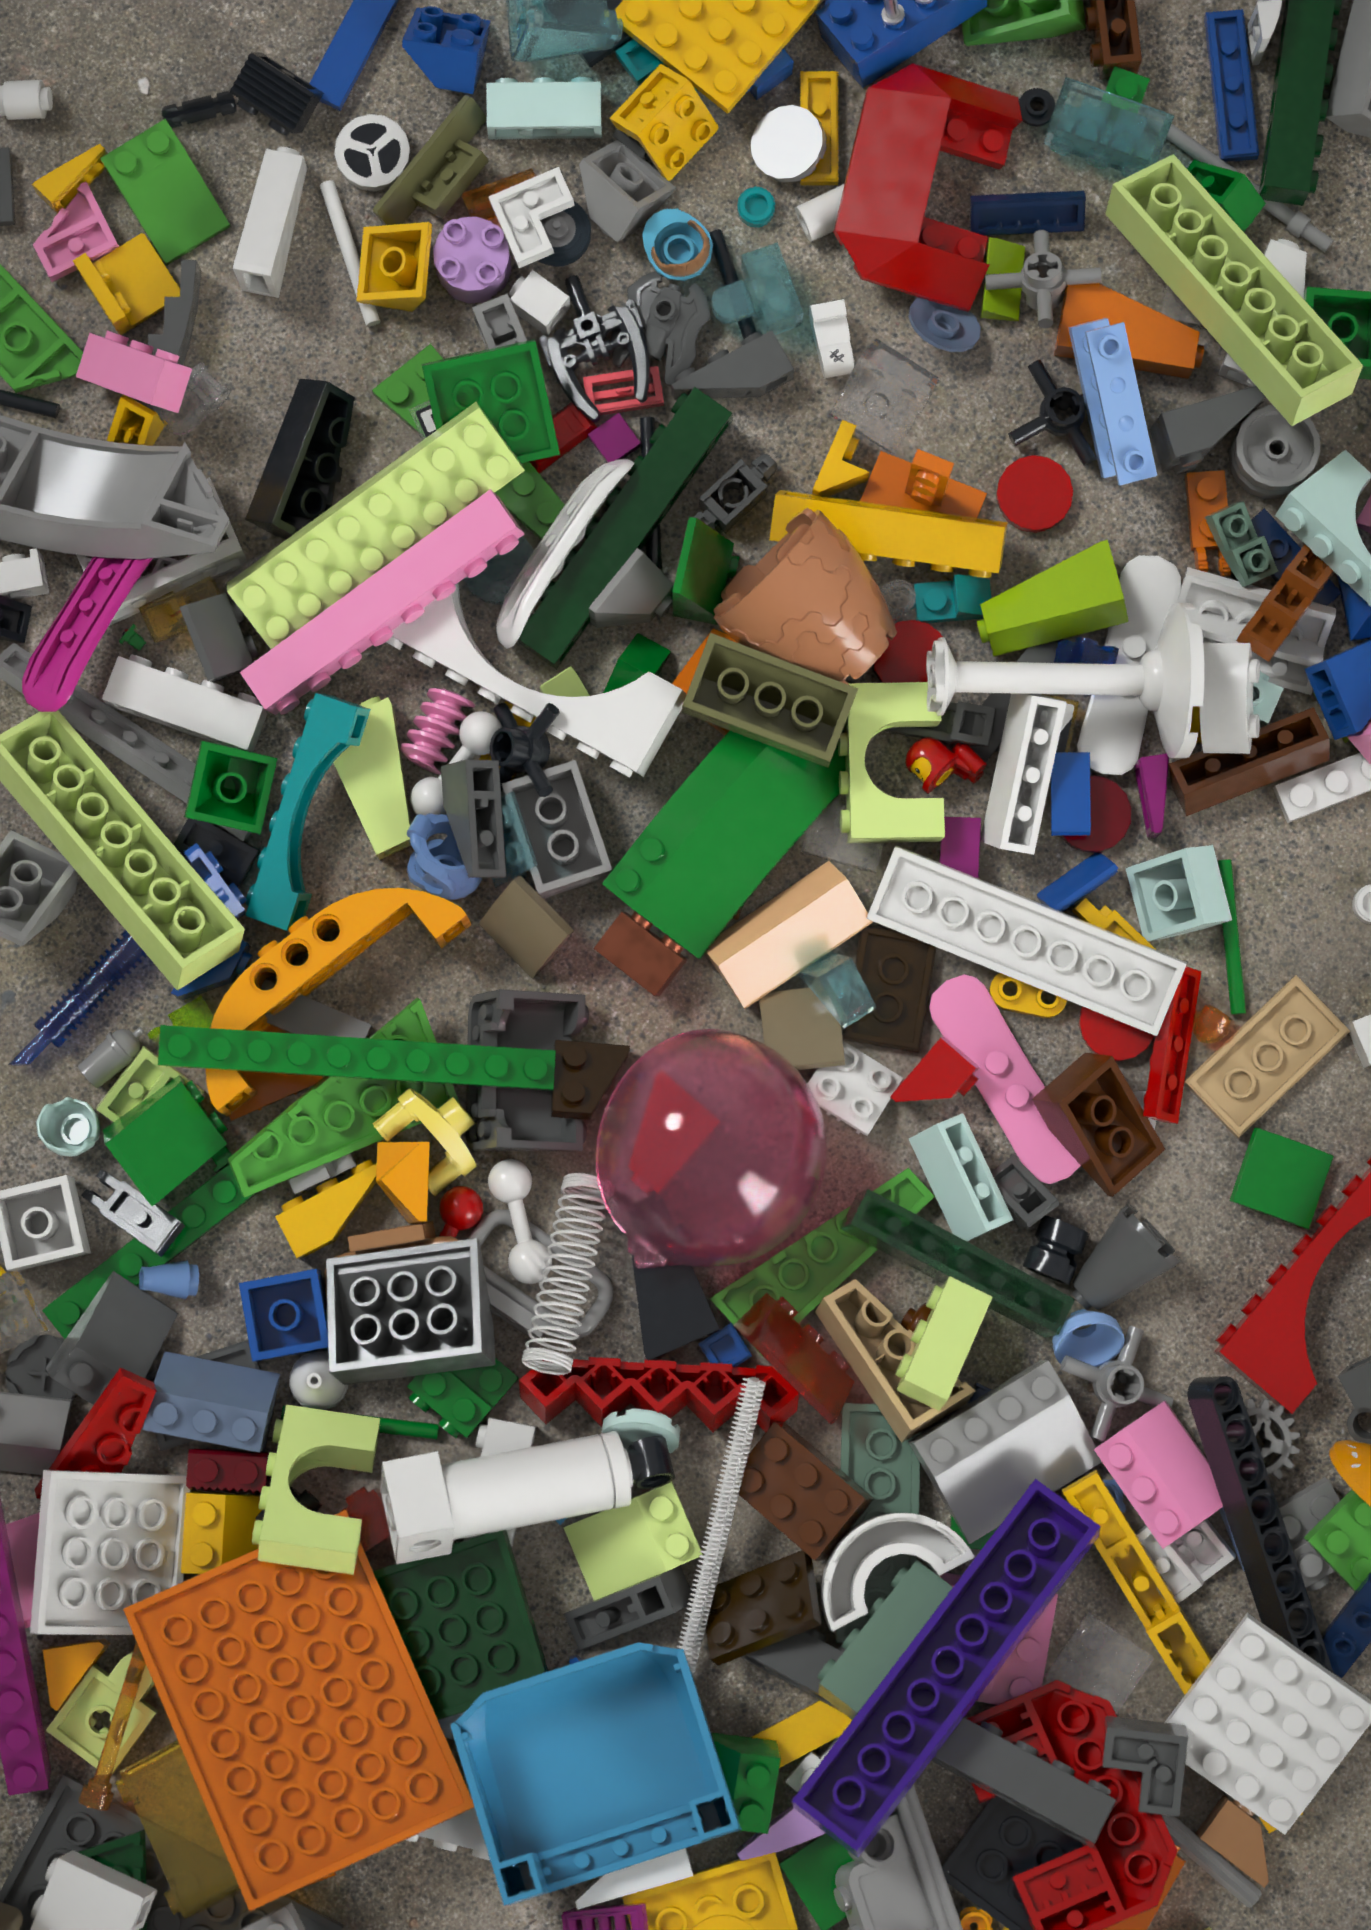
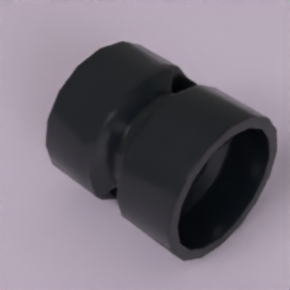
M1046 1215L1043 1216L1035 1233L1038 1244L1030 1246L1023 1267L1054 1281L1070 1285L1077 1268L1074 1257L1083 1253L1090 1233L1064 1221Z

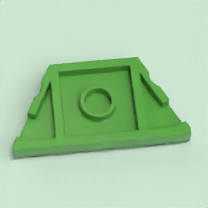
M0 264V377L15 393H19L76 376L83 351Z

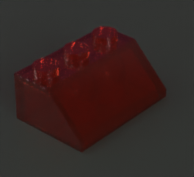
M766 1293L733 1326L832 1425L837 1420L854 1384L853 1379L846 1373L851 1366L835 1350L828 1355L821 1348L820 1344L824 1341L823 1337L809 1323L802 1328L793 1319L798 1312L783 1296L776 1301Z

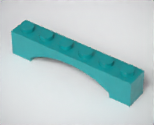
M315 693L314 699H311L307 704L304 713L305 728L302 736L296 740L293 747L292 756L295 759L291 772L285 776L281 785L282 801L279 810L274 812L270 820V839L267 847L261 851L258 858L257 867L260 870L256 883L250 887L247 893L246 905L248 909L245 916L288 931L293 923L306 916L312 897L311 893L305 891L301 870V843L307 812L319 783L333 762L350 745H360L371 709L320 693Z

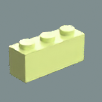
M950 1276L942 1287L935 1285L926 1303V1307L931 1309L927 1321L919 1320L910 1340L916 1343L911 1356L906 1353L904 1354L895 1373L896 1376L901 1378L896 1391L940 1411L949 1399L992 1300V1296Z

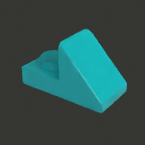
M957 574L954 575L952 581L915 583L913 585L916 620L925 623L984 619L980 604L992 598L990 579Z

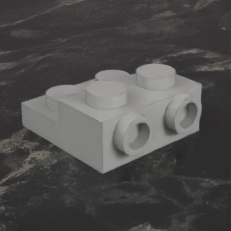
M1326 1477L1278 1503L1305 1588L1307 1587L1308 1591H1315L1324 1587L1330 1581L1328 1575L1335 1572L1304 1539L1340 1502L1332 1484Z

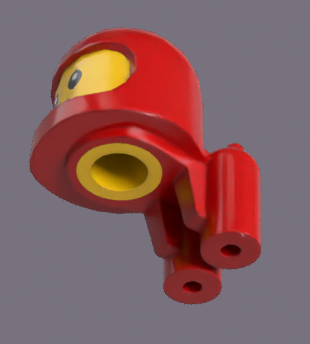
M925 737L916 741L908 750L905 759L906 768L923 782L922 789L927 794L941 785L952 774L964 780L968 779L974 784L983 776V770L987 764L967 744L957 743L952 749V753L942 742L932 737Z

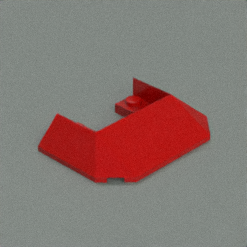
M914 63L868 87L833 232L840 245H844L855 263L853 267L861 280L965 312L970 311L990 264L983 263L988 236L924 217L939 151L999 170L1005 166L1012 131L1022 122L1017 96Z
M1058 1680L966 1719L979 1726L982 1721H985L1003 1732L1001 1738L1014 1745H1016L1018 1740L1025 1742L1039 1751L1038 1758L1049 1764H1052L1054 1760L1060 1761L1075 1770L1073 1777L1088 1784L1090 1779L1095 1780L1112 1791L1110 1797L1116 1799V1802L1093 1848L1082 1843L1083 1847L1012 1877L1033 1930H1104L1158 1906L1178 1850L1162 1815L1139 1812L1138 1810L1142 1772L1102 1766L1106 1732L1105 1716L1117 1717L1110 1701L1072 1688L1071 1685ZM971 1783L979 1804L996 1797Z

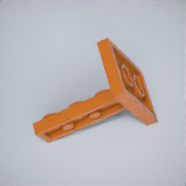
M917 449L912 463L880 451L860 501L977 518L987 493L950 479L954 463L920 449Z

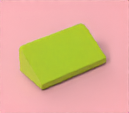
M989 237L985 263L990 264L986 275L1021 272L1024 267L1025 246ZM984 277L981 318L1019 321L1022 288L986 290V279Z

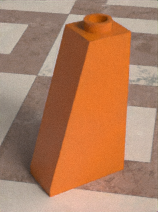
M1100 283L1066 285L1054 356L1075 359L1068 327L1108 318L1109 325L1124 322L1134 370L1189 379L1194 367H1201L1204 345H1198L1199 331Z

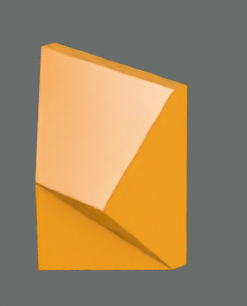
M377 1142V1184L408 1224L427 1222L430 1142Z

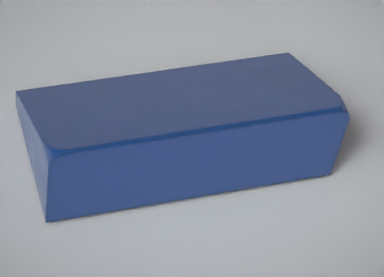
M1094 853L1038 892L1037 898L1041 904L1064 912L1111 879L1118 872L1119 868L1102 853Z

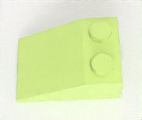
M672 1481L632 1497L629 1506L600 1511L563 1527L594 1601L699 1558V1555H703L700 1552V1545Z

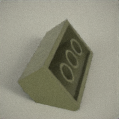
M710 633L682 705V713L828 768L858 688Z

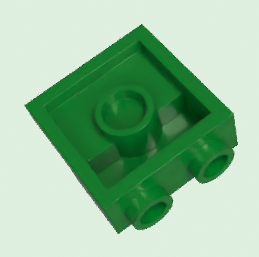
M495 1357L494 1366L417 1375L407 1386L413 1391L408 1398L425 1413L430 1408L436 1411L442 1417L438 1424L456 1439L461 1433L465 1438H468L519 1377Z

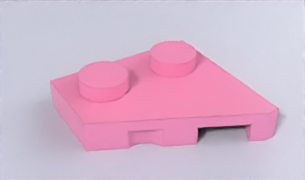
M87 182L80 184L74 199L66 209L61 208L54 217L52 226L44 230L33 244L51 282L76 271L77 268L73 260L86 253L93 263L119 247Z

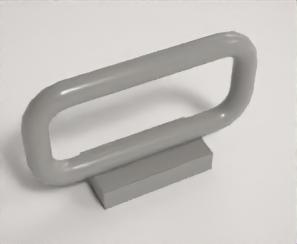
M497 1209L487 1213L467 1239L478 1238L481 1247L496 1226L503 1224L514 1229L510 1211L508 1209ZM528 1221L533 1240L541 1242L546 1247L553 1243L550 1240V1235ZM557 1246L551 1247V1252L554 1254H573ZM560 1257L574 1263L590 1265V1263L583 1260ZM484 1266L491 1312L529 1337L528 1330L534 1327L531 1323V1318L537 1315L533 1307L538 1302ZM595 1266L592 1268H580L591 1273L592 1278L589 1281L598 1290L597 1299L585 1317L580 1321L582 1324L580 1327H563L552 1324L542 1318H536L535 1324L572 1330L579 1335L578 1339L589 1335L600 1323L612 1303L613 1286L610 1279ZM577 1272L581 1276H587L586 1274ZM544 1306L537 1307V1311L541 1314H554ZM548 1317L559 1322L568 1323L560 1318ZM539 1330L532 1331V1335L535 1338H542L545 1333ZM552 1330L556 1334L574 1336L566 1332Z

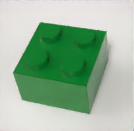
M1307 287L1304 291V300L1363 365L1358 379L1371 380V292Z

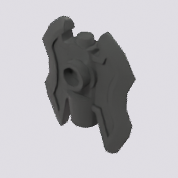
M654 271L642 276L627 288L628 300L633 299L637 305L636 307L644 326L642 331L646 340L649 358L660 361L668 346L665 383L671 385L676 382L674 378L681 372L689 369L696 358L695 342L699 330L711 316L707 297L698 284L694 283L690 286V294L686 298L680 292L681 287L670 283L668 288H658V284L662 283L663 276ZM620 328L612 331L611 341L617 339V335L621 333ZM618 347L612 352V362L616 367H621L630 355L628 348Z

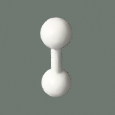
M484 711L468 715L461 723L459 730L462 746L449 764L462 760H471L475 754H489L491 738L499 728H502L500 721L493 714ZM441 774L438 778H424L418 781L412 788L410 803L417 815L429 813L447 815L443 806Z
M515 1159L502 1160L491 1169L488 1176V1186L496 1199L508 1203L517 1244L509 1254L508 1267L513 1277L525 1284H535L545 1279L542 1276V1270L547 1268L544 1259L550 1254L544 1244L532 1239L523 1199L530 1192L532 1176L527 1166ZM552 1258L548 1259V1263H549L551 1266H552ZM547 1270V1271H546V1273H545L546 1276H548V1274L550 1273V1270Z

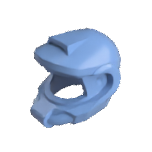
M430 813L416 815L407 831V836L410 838V844L414 850L406 870L410 882L430 894L448 900L465 898L474 892L480 885L482 878L468 877L447 815ZM434 834H447L444 840L435 839L426 842Z

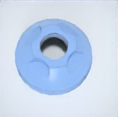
M1086 1309L1072 1312L1070 1317L1064 1320L1056 1329L1052 1339L1054 1355L1059 1363L1067 1355L1095 1367L1101 1366L1115 1358L1123 1348L1125 1341L1120 1324L1115 1318L1102 1312L1087 1311ZM1092 1324L1090 1327H1088V1328H1086V1329H1082V1330H1078V1329H1077V1328H1079V1327Z

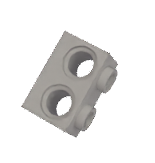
M508 293L472 307L474 320L486 350L527 341Z

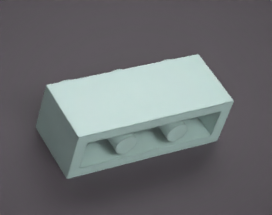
M541 77L534 79L533 82H518L513 78H500L495 83H486L487 132L489 140L602 138L601 81L594 82L593 79L588 77H576L571 79V82H556L552 78Z
M963 1113L937 1123L909 1138L958 1246L1013 1220Z

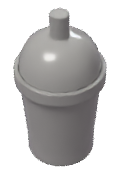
M139 1027L133 1033L126 1029L109 1032L106 1035V1039L78 1065L79 1070L94 1087L99 1089L113 1076L132 1063L141 1049L138 1038L145 1033L144 1030Z

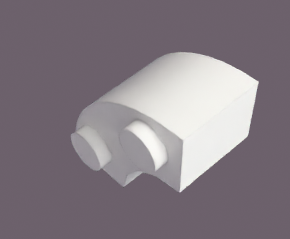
M1204 643L1203 707L1199 706L1203 753L1250 754L1252 738H1258L1260 731L1259 715L1253 714V683L1259 682V659H1253L1250 643Z

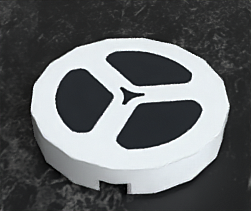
M368 114L354 118L343 127L336 139L334 154L339 171L348 183L361 190L380 191L393 184L409 165L411 150L406 133L397 122L386 116Z

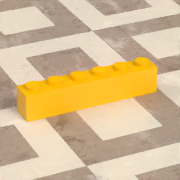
M779 490L775 494L769 538L771 541L779 542L788 533L785 528L789 521L804 509L809 508L813 512L820 510L837 529H840L847 536L863 561H877V556L893 558L892 564L905 567H914L915 561L930 563V569L934 571L953 572V567L969 569L968 575L981 578H991L992 573H999L1001 569L1008 522Z

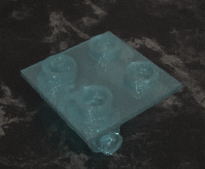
M514 791L501 797L506 877L492 878L495 888L518 876H521L523 879L527 878L526 871L538 865Z

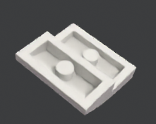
M1257 0L1246 28L1251 66L1259 65L1279 18L1282 0Z
M1208 1519L1198 1524L1164 1549L1146 1525L1136 1533L1178 1604L1203 1586L1207 1579L1236 1557V1554Z

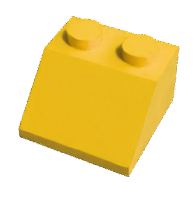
M187 1492L181 1573L202 1574L258 1549L259 1545L252 1544V1536L256 1517L262 1511L259 1510L260 1495Z

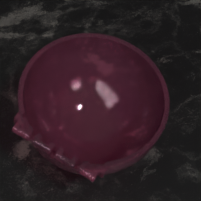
M700 1029L681 1033L664 1040L641 1056L629 1068L614 1089L600 1122L596 1144V1172L601 1196L613 1221L623 1234L628 1237L627 1252L634 1255V1263L637 1269L664 1267L666 1263L669 1266L684 1265L700 1268H720L764 1257L765 1253L777 1247L789 1237L812 1209L822 1186L827 1162V1135L824 1118L816 1097L801 1073L785 1057L769 1046L751 1037L722 1029Z

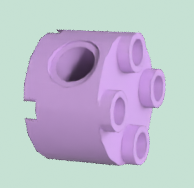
M461 217L448 221L444 225L443 230L438 234L433 248L434 265L437 277L449 295L456 300L468 304L484 303L492 299V296L497 294L499 290L501 292L505 288L511 274V259L508 242L498 225L480 217Z

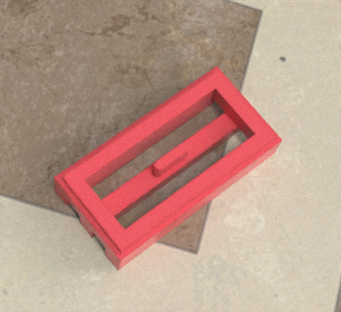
M658 366L650 367V378L653 379V383L649 384L648 393L655 392V396L647 397L644 403L639 402L637 399L595 405V401L634 396V386L593 392L592 389L595 386L633 381V370L583 377L585 393L600 412V416L664 406Z

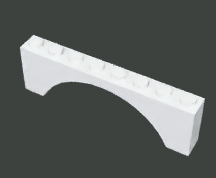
M459 582L455 585V591L447 598L440 601L435 599L425 606V612L418 619L408 624L403 622L392 630L393 636L386 641L387 644L398 650L405 644L415 650L412 657L431 668H433L436 662L448 668L445 676L463 686L467 684L468 680L480 686L479 695L497 705L501 698L513 704L510 712L530 723L533 717L537 718L547 703L555 705L560 713L546 732L564 741L567 735L579 741L576 747L578 750L594 759H597L600 753L613 760L609 767L629 778L633 772L644 777L678 717L687 695L682 689L651 672H647L637 680L607 693L581 697L545 694L517 684L500 673L486 659L476 645L463 615Z
M72 1850L51 1862L45 1875V1880L48 1881L45 1893L37 1899L31 1911V1918H34L30 1930H139L145 1924L157 1889Z

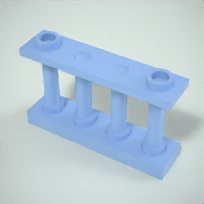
M1102 318L1068 327L1101 477L1108 478L1116 475L1118 485H1124L1157 476L1124 322L1109 325L1108 318Z

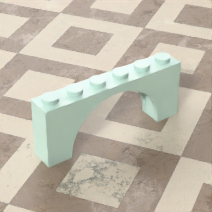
M1344 450L1291 491L1275 516L1371 607V554L1359 535L1355 513L1357 499L1370 481L1371 473L1347 450Z

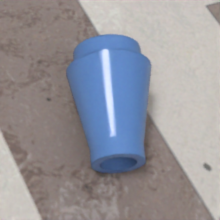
M185 1260L140 1268V1290H149L181 1299H186L187 1296H196L199 1286V1269L197 1264H189Z

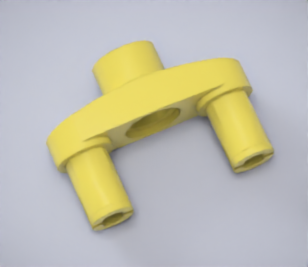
M409 1088L397 1098L399 1102L372 1123L379 1134L389 1142L413 1120L416 1122L421 1121L445 1148L446 1157L429 1170L428 1189L434 1196H437L439 1192L461 1174L465 1177L477 1167L468 1148L460 1138L462 1134L476 1123L454 1097L450 1098L440 1108H436L420 1093Z

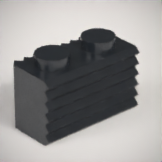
M254 52L248 55V59L245 61L233 87L230 89V93L239 98L237 105L253 115H257L258 112L262 113L270 119L268 125L272 129L288 136L289 132L292 134L303 132L324 94L261 52Z

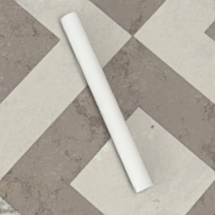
M333 180L325 181L320 184V189L357 297L360 258ZM359 303L366 327L375 326L381 322L376 306Z

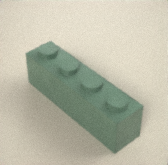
M918 1560L915 1561L910 1569L905 1566L900 1569L890 1584L894 1589L885 1600L879 1597L866 1614L870 1619L861 1631L858 1628L852 1630L842 1645L845 1649L844 1653L837 1662L831 1658L817 1677L821 1680L818 1694L852 1720L953 1588Z

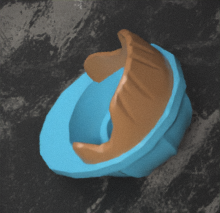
M663 209L654 213L646 222L642 233L644 249L649 262L660 275L670 280L686 281L699 276L710 263L713 249L710 234L690 214L679 209Z

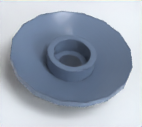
M917 297L909 308V321L914 331L924 341L936 348L949 352H964L973 348L980 338V325L971 311L965 312Z

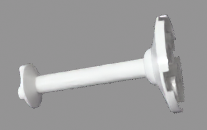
M1176 603L1171 605L1155 650L1147 652L1139 665L955 661L945 637H940L938 641L933 642L932 651H928L926 657L928 678L927 710L928 712H936L938 716L944 715L955 692L1139 696L1142 705L1154 712L1162 745L1168 757L1189 758L1198 737V732H1190L1193 706L1203 707L1205 658L1201 624L1190 623L1187 610L1195 609L1192 603Z

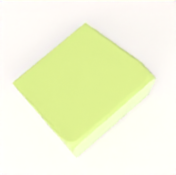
M572 666L540 686L541 693L566 697L590 696Z

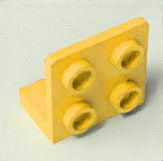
M660 64L610 117V120L617 129L641 144L660 174L668 181H671L719 128L691 82L663 64Z
M140 233L94 263L91 262L86 253L73 260L81 277L119 335H123L163 310L165 297H180L179 286L144 233Z

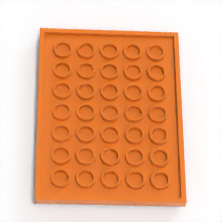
M346 1510L335 1514L336 1516L349 1517ZM359 1543L354 1575L258 1561V1548L123 1609L250 1912L475 1808L361 1543Z

